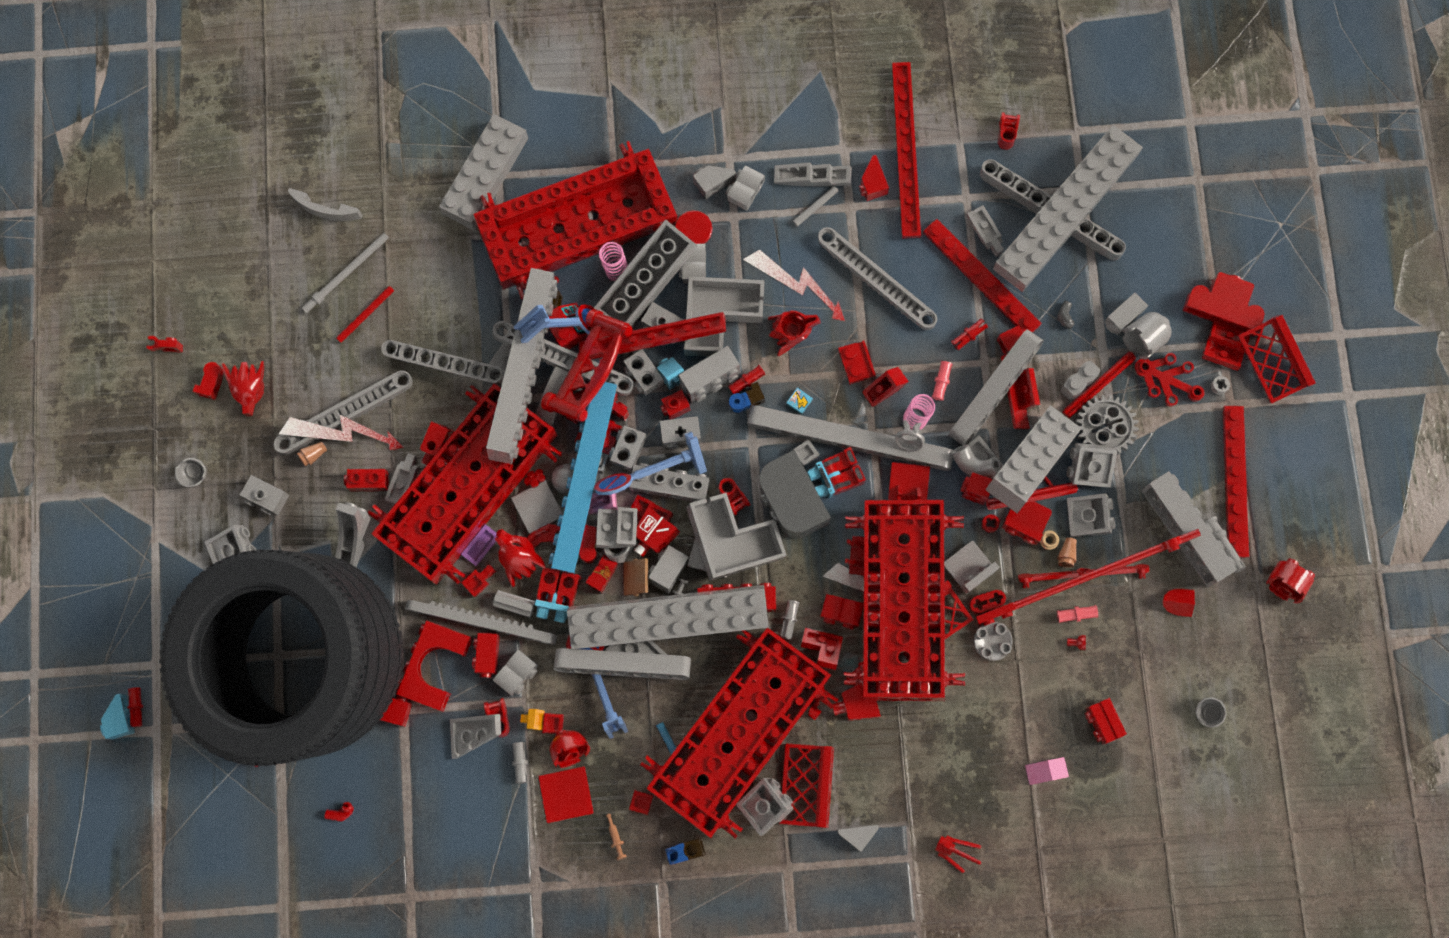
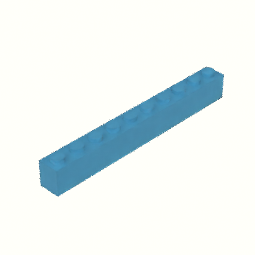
M605 382L597 395L585 408L588 416L585 422L581 421L579 428L582 437L581 440L576 441L574 451H578L577 459H572L570 470H574L572 478L568 477L566 488L569 489L568 496H564L561 506L565 508L564 515H559L557 526L561 528L559 534L554 536L553 545H556L555 553L550 554L548 564L552 565L551 569L573 574L575 572L617 384Z

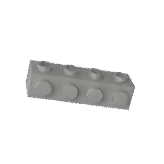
M644 463L633 465L632 473L650 465ZM667 468L633 480L629 488L630 491L696 502L707 499L710 480L706 478L705 474L695 473V475L687 474L688 472L683 470L672 472Z

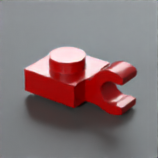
M148 336L150 341H155L154 345L146 347L150 351L183 352V345L176 338L166 337L165 340H160L155 336Z
M489 564L481 573L475 569L461 583L474 597H477L490 585L486 580L497 571Z

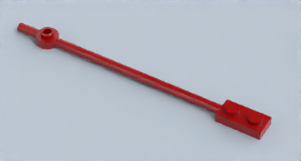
M1195 529L979 615L976 619L978 624L983 623L985 627L995 623L994 619L1001 616L1002 619L1013 615L1012 611L1159 552L1168 550L1169 553L1180 549V544L1201 536L1199 529Z

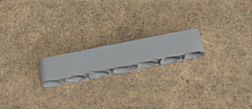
M1026 330L951 429L949 433L951 438L961 445H968L1040 349L1044 342L1043 339L1029 330Z
M387 340L381 346L382 353L385 356L396 360L496 385H502L505 370L494 365L393 340ZM395 345V351L391 354V348ZM412 350V356L408 358V352ZM429 354L430 359L428 362H425V357ZM447 358V364L443 367L442 361ZM464 362L465 367L460 371L459 366ZM482 367V373L477 375V369ZM497 371H499L500 377L497 380H495L494 375Z
M559 648L555 652L554 670L565 673L687 680L690 678L691 658L676 655Z

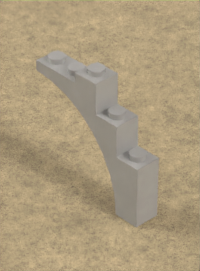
M349 502L345 504L338 503L336 512L339 519V537L335 557L357 568L365 547L362 539L371 518L363 508Z

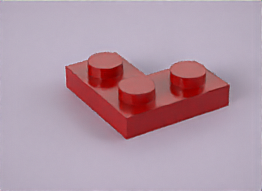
M805 628L801 647L820 651L817 665L836 670L843 637Z

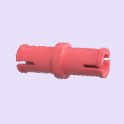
M941 361L938 376L934 380L936 384L931 398L935 400H944L946 387L950 383L948 379L953 364L947 361Z
M1096 605L1082 608L1075 606L1074 609L1057 610L1059 623L1074 620L1081 622V619L1098 618Z

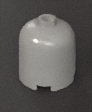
M1157 312L1146 313L1122 330L1125 332L1122 339L1129 351H1135L1139 354L1138 358L1145 360L1170 340L1172 334L1170 322L1165 316Z

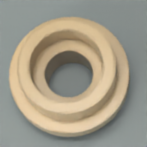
M1050 530L1042 533L1040 545L1046 550L1055 549L1059 544L1058 535ZM1047 537H1050L1052 539L1051 544H1048L1046 542Z

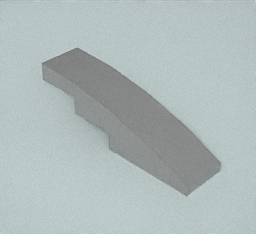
M811 163L775 165L774 183L779 185L847 186L851 185L852 167L850 165L833 167L831 164L812 165Z

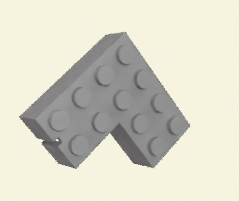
M689 277L686 319L723 312L725 321L762 323L764 280ZM724 333L685 340V356L709 357L723 349Z
M727 493L710 497L708 500L703 499L689 503L686 507L709 581L776 562L787 556L776 521L769 520L738 530Z

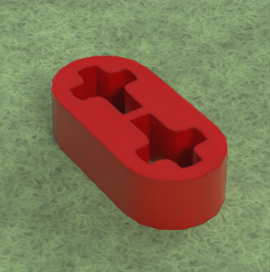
M993 590L975 596L970 601L969 608L974 614H982L997 609L1006 602V595L1001 590ZM994 594L1002 598L999 601L1000 604H997L996 601L990 603L989 600L994 597ZM976 600H978L979 603L984 601L986 602V604L981 607V610H979L978 608H974L973 605L976 603Z

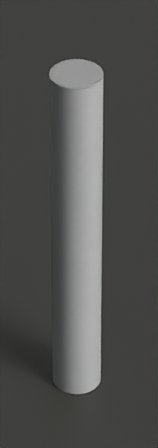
M835 186L829 189L793 220V224L798 227L838 192V189Z

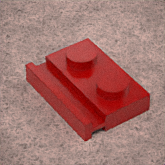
M865 340L838 348L849 385L876 377Z

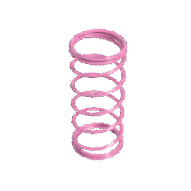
M607 242L602 245L599 250V258L605 274L611 281H616L619 277L614 278L611 276L621 275L628 266L623 249L615 242ZM609 247H615V248H613V249H608V250H606V251L603 253V251H604L605 249H607V248H609ZM611 250L618 251V252H610V253L606 254V252L611 251ZM616 256H617V257H620V258H612V259H610V260L606 263V261H607L609 258H611V257H616ZM620 264V266H618L617 268H613V269L608 268V267H615V266H617V265ZM621 267V269H619L618 271H614V272L609 271V270H617L618 268ZM623 269V271H622L621 273H619V274H616V275L610 274V273H618V272H620V271Z
M919 394L911 400L903 415V421H910L908 423L912 426L910 427L911 430L916 424L914 422L921 423L920 429L926 426L935 410L933 399L928 395ZM913 409L921 410L925 417L916 415Z

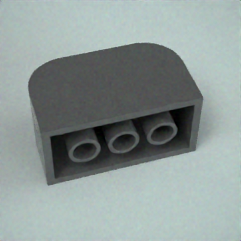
M795 450L764 466L760 474V500L764 508H769L770 519L774 520V522L776 521L784 535L789 538L800 539L829 525L831 517Z

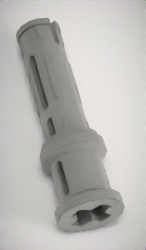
M1216 516L1211 517L1205 523L1211 526L1212 534L1216 540L1218 539L1222 542L1227 556L1232 557L1235 561L1237 570L1234 573L1242 571L1246 566L1226 537L1227 532L1222 530Z

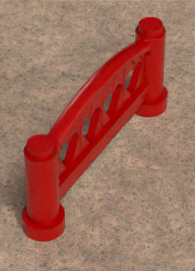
M591 309L586 316V325L592 329L558 393L548 392L543 396L541 400L543 410L550 413L557 412L579 422L585 421L588 416L585 408L607 380L616 361L622 338L632 334L633 328L629 323L604 315L602 311L597 309ZM612 337L608 348L603 350L599 341ZM603 354L599 365L594 367L590 358ZM594 370L595 372L591 376L590 382L585 384L582 373ZM585 387V392L582 393L581 399L577 401L573 390Z

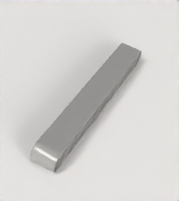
M988 159L981 167L980 177L983 181L1036 214L1052 197L995 160ZM990 168L993 170V173H988L985 169ZM1001 178H1006L1009 182L1004 183L1001 181ZM1016 188H1022L1025 192L1020 193ZM1032 198H1038L1040 202L1036 203ZM1087 218L1083 220L1071 235L1111 261L1119 260L1126 249V245L1121 239ZM1080 227L1086 228L1088 232H1082ZM1096 237L1102 238L1104 242H1098ZM1112 247L1119 249V253L1114 252Z

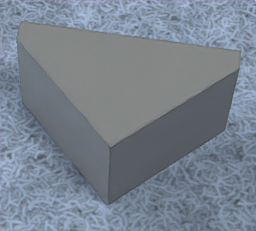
M878 825L838 829L837 833L861 852L879 828Z

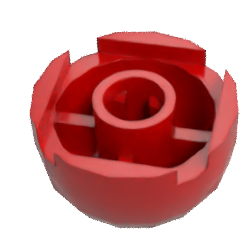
M562 730L552 740L549 752L554 766L557 767L559 765L560 768H565L580 762L579 757L583 754L586 757L590 752V746L585 737L579 732Z

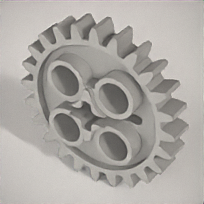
M1102 395L1100 401L1097 397H1094L1092 399L1093 403L1088 400L1086 406H1082V412L1077 414V417L1080 419L1076 420L1075 424L1080 425L1082 428L1079 431L1081 434L1077 438L1084 439L1082 444L1114 448L1118 450L1117 455H1120L1121 449L1126 451L1128 449L1127 445L1131 446L1133 444L1131 439L1137 438V435L1133 432L1139 430V428L1134 426L1139 422L1138 420H1133L1136 413L1130 414L1129 412L1132 406L1126 408V401L1119 403V397L1113 401L1112 395L1107 400ZM1107 411H1114L1116 417H1110ZM1090 417H1095L1098 420V424L1091 423ZM1118 419H1122V422L1115 423L1110 428L1105 427L1095 433L1091 432V430L1101 428L1104 424L1109 425ZM1116 427L1121 428L1124 434L1119 435L1115 430ZM1098 434L1104 435L1106 442H1101L1098 439Z

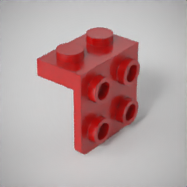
M1035 501L1028 502L1023 505L1018 513L1010 509L1001 528L1005 529V532L1012 536L1017 535L1023 538L1022 540L1028 544L1037 545L1043 536L1042 533L1052 511Z

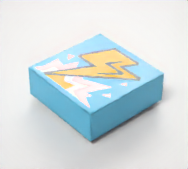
M797 388L786 404L802 415L813 398Z

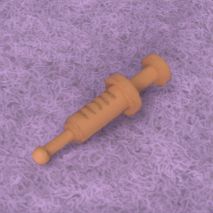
M607 814L606 817L610 824L608 829L613 842L611 847H616L618 853L617 860H622L627 857L626 854L623 855L621 845L624 842L620 840L617 828L613 825L611 814Z

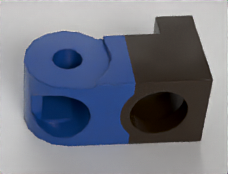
M758 381L751 384V390L742 394H733L729 398L730 409L735 413L746 411L753 405L758 406L765 403V397Z
M702 838L665 849L669 865L706 856Z

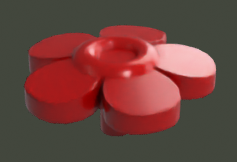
M538 469L535 473L534 471L528 472L527 478L524 480L525 485H531L532 488H535L539 485V482H544L546 477L543 475V470Z

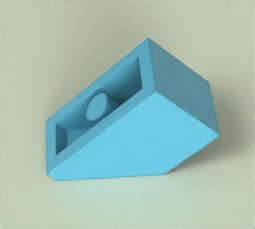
M673 357L659 362L657 370L663 377L668 389L671 390L680 384L679 374L684 372L683 368Z
M116 694L101 718L102 725L100 730L105 739L113 740L135 733L134 727L130 725V709H127V706H129L127 695Z

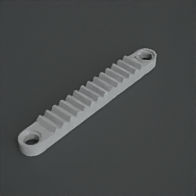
M826 227L820 230L818 242L833 258H836L839 263H842L844 267L853 272L856 277H859L861 281L865 282L867 286H870L873 291H876L878 295L882 296L884 300H887L890 305H893L895 309L899 310L901 314L905 315L907 319L912 320L921 329L931 330L935 327L937 315L934 311L834 229ZM828 233L833 239L830 242H825L822 236ZM930 316L933 322L929 325L924 324L922 318Z
M505 321L495 323L493 326V337L497 341L511 347L515 334L514 325ZM498 328H506L507 334L504 336L498 335ZM544 339V349L540 351L539 355L541 362H546L547 365H552L554 368L557 366L569 372L578 354ZM592 361L594 367L599 365V363ZM613 369L605 381L617 384L616 394L619 396H627L632 392L633 381L631 378ZM595 371L582 373L584 381L586 380L589 383ZM623 381L629 385V388L624 391L618 387V384Z
M398 371L306 422L339 429L342 426L340 415L354 421L355 418L361 417L362 414H367L368 411L374 410L375 407H380L383 403H387L388 400L394 399L397 395L410 389L413 384L412 377L406 371ZM401 376H405L408 379L405 385L398 384V379ZM281 434L275 439L274 448L280 454L288 455L321 438ZM283 440H288L289 447L285 450L280 449V443Z
M407 600L405 610L549 645H555L557 635L535 630V627L531 624L527 627L523 622L520 625L517 621L512 623L510 619L505 621L502 617H499L497 620L494 615L490 617L484 614L482 616L480 612L475 614L472 610L467 612L464 608L460 610L456 606L452 609L450 605L445 606L442 603L437 605L434 601L426 604Z

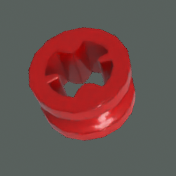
M989 514L984 517L981 526L985 532L993 533L999 528L1000 520L996 515ZM986 520H994L995 524L993 526H995V528H992L991 526L987 527L986 524L988 522Z

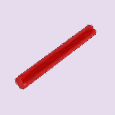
M1131 351L1125 354L1062 411L1063 415L1068 419L1071 418L1088 400L1090 401L1135 361L1136 356Z
M1071 482L1036 489L1026 503L1074 494L1078 491L1077 484ZM996 497L986 501L988 510L1008 507Z

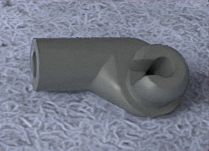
M1064 301L1057 314V318L1063 327L1071 329L1074 326V320H1072L1069 314L1072 303Z

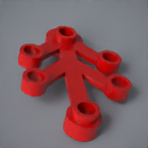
M1168 353L1164 358L1154 361L1139 359L1134 367L1137 375L1144 377L1149 397L1157 398L1161 393L1160 388L1155 386L1152 376L1159 379L1166 398L1165 403L1169 407H1173L1178 403V397L1172 393L1170 385L1186 392L1188 398L1193 402H1198L1204 397V389L1201 386L1195 385L1192 387L1174 378V376L1183 373H1191L1194 369L1193 363L1187 361L1182 366L1161 372L1155 368L1163 365H1173L1177 359L1175 354ZM1167 357H1171L1173 362H1169ZM1142 365H1146L1148 370L1142 369ZM1185 365L1190 367L1189 371L1184 368ZM1155 389L1157 391V395H1153L1151 393V390ZM1194 390H1198L1200 395H1195ZM1169 398H1173L1175 402L1170 403Z

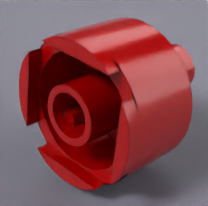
M1288 558L1287 561H1279L1266 581V585L1270 584L1269 590L1285 601H1288L1290 598L1294 600L1293 603H1301L1314 583L1315 574L1299 566L1296 560Z

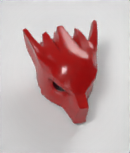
M790 310L780 315L768 317V320L776 321L773 323L774 330L771 331L769 337L779 339L777 342L778 346L784 345L779 349L777 355H783L795 345L807 339L812 328L821 324L818 315H804L798 311Z
M261 361L258 371L254 365L251 364L249 368L247 362H241L239 370L234 365L231 373L228 367L222 363L232 397L241 404L242 413L245 416H253L255 405L264 394V361Z
M503 529L497 531L495 540L500 546L499 561L504 567L512 587H515V577L518 579H522V575L528 578L531 577L533 571L536 570V565L544 569L546 568L543 559L535 553L533 545L527 538L511 535Z

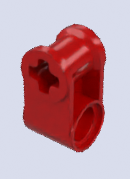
M1001 112L998 145L1001 149L1009 150L1013 147L1020 122L1019 114L1013 116Z
M725 478L720 481L719 493H727L734 516L738 515L737 512L744 507L751 506L749 500L734 480ZM730 484L733 489L731 492H724L722 486Z
M500 698V701L492 703L484 702L485 714H500V722L504 724V730L497 737L503 738L507 736L510 726L504 698Z

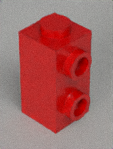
M347 469V475H344V486L350 492L388 491L389 472L386 469Z
M478 633L477 638H474L476 657L472 659V669H475V673L480 674L481 678H491L492 675H497L500 636L498 634Z

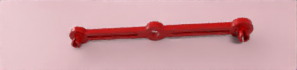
M1149 565L1125 566L1104 575L1139 573L1138 578L1142 579L1143 577L1145 579V573L1149 572ZM1079 568L1076 571L1039 574L1024 573L1018 575V580L1023 583L1022 588H1029V583L1032 581L1075 578L1095 569Z

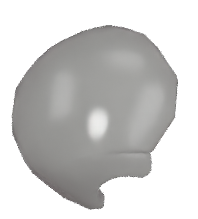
M194 457L186 458L175 468V479L180 485L187 488L198 486L207 475L206 466L199 459Z
M570 464L558 465L552 473L553 487L560 494L568 495L569 489L566 488L568 477L572 478L574 470H570Z
M1208 697L1199 701L1195 714L1202 725L1212 728L1218 727L1224 722L1227 712L1221 700Z

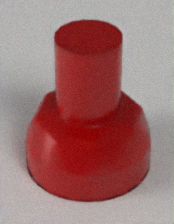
M1080 635L1077 639L1067 638V646H1077L1078 649L1086 651V635Z

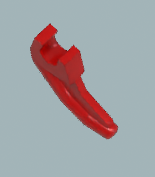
M547 524L531 532L526 538L533 545V548H536L543 542L553 543L554 536L560 532L561 527Z

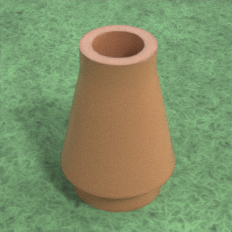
M322 441L317 444L300 449L297 455L304 466L308 464L311 466L327 449Z
M1065 538L1063 547L1057 557L1060 566L1066 568L1074 567L1076 563V539Z

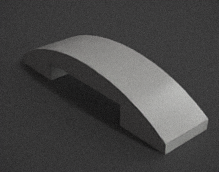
M291 188L288 189L289 194L297 204L318 217L333 221H353L361 219L363 216L357 208L341 204L339 210L310 202L311 199L307 193Z

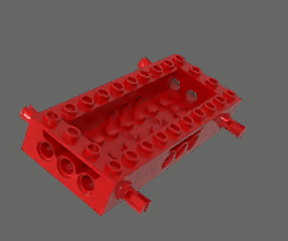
M627 141V150L623 143L619 145L624 158L501 204L495 205L491 193H487L489 202L481 195L480 200L484 210L473 215L502 290L516 285L520 298L523 300V290H526V281H528L531 268L552 272L599 254L600 248L607 242H615L621 246L653 234L665 219L674 226L677 221V214L650 150L646 149L634 154L630 141ZM626 199L632 200L633 205L631 207H625L623 205V201ZM596 212L599 215L598 219L590 220L588 218L589 213ZM556 225L564 227L562 233H555L553 229ZM522 238L529 240V244L525 247L520 246L518 243ZM609 247L605 249L603 252H605L608 249H613L615 247Z
M493 384L485 395L475 386L471 385L470 388L475 395L469 391H466L465 395L475 401L477 405L388 514L377 507V505L372 507L378 514L368 511V515L380 523L371 534L436 585L445 575L456 582V584L460 583L455 574L462 578L465 577V574L453 565L482 527L487 524L542 454H545L554 463L557 462V459L552 453L559 457L562 456V452L550 445L557 437L555 429L526 408L528 414L526 422H522L523 436L521 441L518 440L517 447H519L517 459L513 458L512 464L489 460L486 446L501 390L496 384ZM480 462V470L472 471V463ZM455 492L457 495L456 499L452 502L447 501V494ZM426 522L432 524L429 532L422 531V525Z
M865 500V515L863 517H845L847 522H852L845 524L846 529L863 528L864 671L862 673L844 672L845 677L854 678L844 680V685H862L865 701L945 702V687L947 685L965 686V681L955 680L965 678V673H947L945 671L944 530L946 528H964V523H959L964 521V516H946L944 514V500ZM901 535H908L910 537V541L907 544H901L898 539ZM903 573L910 576L909 582L905 584L898 580L899 576ZM901 613L909 614L910 620L907 623H901L898 620ZM900 653H908L910 660L907 663H901L898 660Z
M766 628L760 638H756L747 630L741 631L747 638L739 634L736 636L737 639L750 648L748 654L666 763L660 766L647 755L645 759L651 766L643 762L640 764L654 778L647 789L710 838L713 837L718 828L725 830L734 839L738 837L731 828L740 832L743 828L729 819V814L813 700L819 699L830 709L833 708V705L828 699L834 702L839 700L824 689V685L831 675L769 628ZM772 678L780 679V688H771L770 680ZM749 710L756 711L757 719L748 721L745 716L746 712ZM725 742H730L733 745V751L729 754L724 753L721 749L722 744ZM702 774L707 775L709 778V783L706 786H700L697 783V778Z

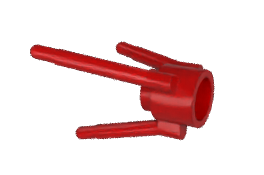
M948 835L940 837L935 851L939 852L938 856L944 858L961 873H964L965 870L947 854L951 856L953 852L978 865L981 864V861L955 849V844L953 843L978 849L981 848V845L955 839Z

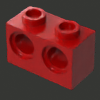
M972 472L970 477L966 476L961 486L962 498L984 505L990 495L985 489L993 479Z

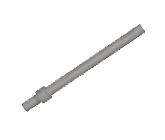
M383 233L322 290L316 291L311 296L312 299L302 309L308 313L316 304L325 300L324 297L386 242L389 237Z

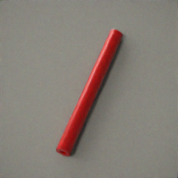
M388 286L336 339L342 343L394 292L393 288Z

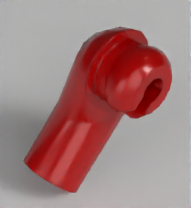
M344 802L338 811L327 809L325 819L343 822L352 815L354 807L350 802Z

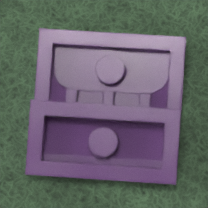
M485 524L461 555L477 566L496 542V532Z

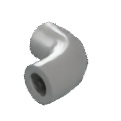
M963 445L951 452L959 468L969 476L974 472L988 478H994L1002 468L999 460L995 457L988 460L977 459L969 445Z

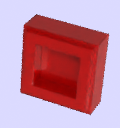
M544 713L542 733L557 734L562 731L564 714Z
M634 790L629 810L648 815L654 796Z

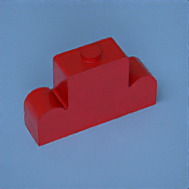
M1219 272L1213 279L1210 290L1203 285L1195 286L1188 294L1182 311L1211 322L1217 321L1242 331H1247L1261 324L1265 315L1262 307L1258 305L1248 306L1254 284L1242 280L1237 275H1228L1223 272Z

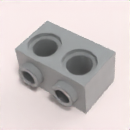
M643 349L623 361L625 365L623 370L629 378L633 377L635 380L634 386L639 393L643 392L647 396L664 384L663 377ZM635 363L642 364L640 369L632 368ZM651 378L653 381L651 384L646 385L643 383V380Z
M624 425L623 430H619L616 436L618 441L616 447H612L609 453L611 464L632 472L633 465H636L646 441V433ZM628 436L635 437L633 443H626L625 439ZM622 453L628 454V458L625 461H620L618 456Z

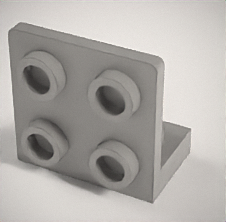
M974 541L968 543L944 562V567L966 594L1000 568L996 562L991 564Z

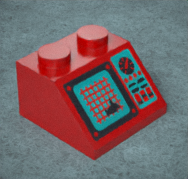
M577 303L558 306L553 309L552 316L548 315L549 319L576 318V310L579 306ZM580 326L549 328L557 344L568 350L578 345L579 342L585 341L588 337V334Z

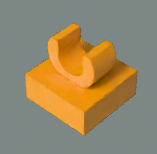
M529 709L528 715L521 714L520 722L527 723V729L542 731L545 711Z

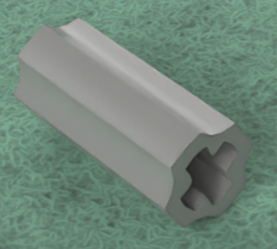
M498 590L494 598L493 607L531 618L536 601Z

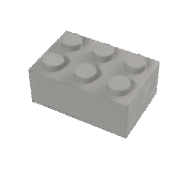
M726 346L679 374L680 385L691 403L695 401L698 403L704 400L708 393L719 391L723 384L727 382L732 383L739 378L738 375H740V364L730 348Z

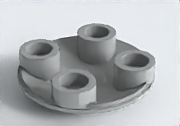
M995 622L985 627L982 624L976 630L974 647L977 653L984 659L990 661L1000 660L1006 657L1012 650V635L1005 624Z

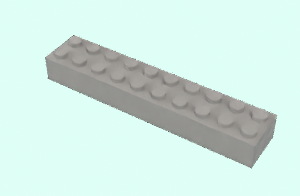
M1112 125L996 261L993 270L1023 292L1138 157L1143 147Z
M531 268L518 322L537 305H543L547 315L552 316L554 307L552 301L553 298L556 299L558 287H556L557 280H554V272ZM549 328L542 329L527 343H521L520 339L523 336L520 330H515L486 446L489 460L512 464L513 458L517 459L519 447H517L518 440L521 441L523 436L522 422H526L528 414L526 407L527 404L531 403L532 393H530L531 386H535L536 382L535 368L539 369L541 361L539 355L545 345L544 333H547Z
M764 585L571 606L567 609L571 649L769 628Z

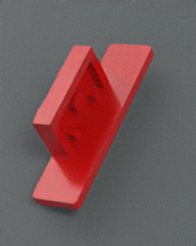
M1006 355L1001 356L1002 361L1006 357ZM1034 368L1024 369L1007 392L1014 429H1029L1027 410L1040 405Z

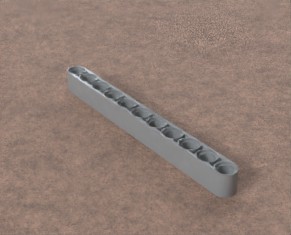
M751 406L747 425L752 428L805 440L809 439L810 441L845 449L851 447L854 451L917 465L930 466V468L950 471L953 462L951 454L953 450L924 443L923 447L918 451H906L897 446L895 436L761 406Z

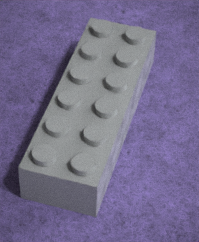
M493 114L439 206L444 216L475 231L477 226L473 214L484 210L480 196L483 195L486 201L489 202L487 193H491L492 199H494L528 140L525 129Z
M665 219L594 309L602 311L604 315L629 323L633 327L698 246Z
M1050 405L985 490L1018 513L1082 428Z
M1168 471L1149 483L1141 492L1173 538L1199 529L1201 536L1184 542L1179 547L1208 588L1237 570L1235 567L1236 563L1232 557L1227 556L1222 542L1218 539L1216 540L1212 534L1211 526L1203 521L1200 510L1190 502L1188 493L1178 485L1179 480Z

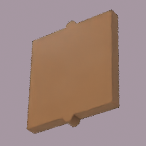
M634 558L633 561L624 562V596H638L639 594L648 593V559L638 560Z

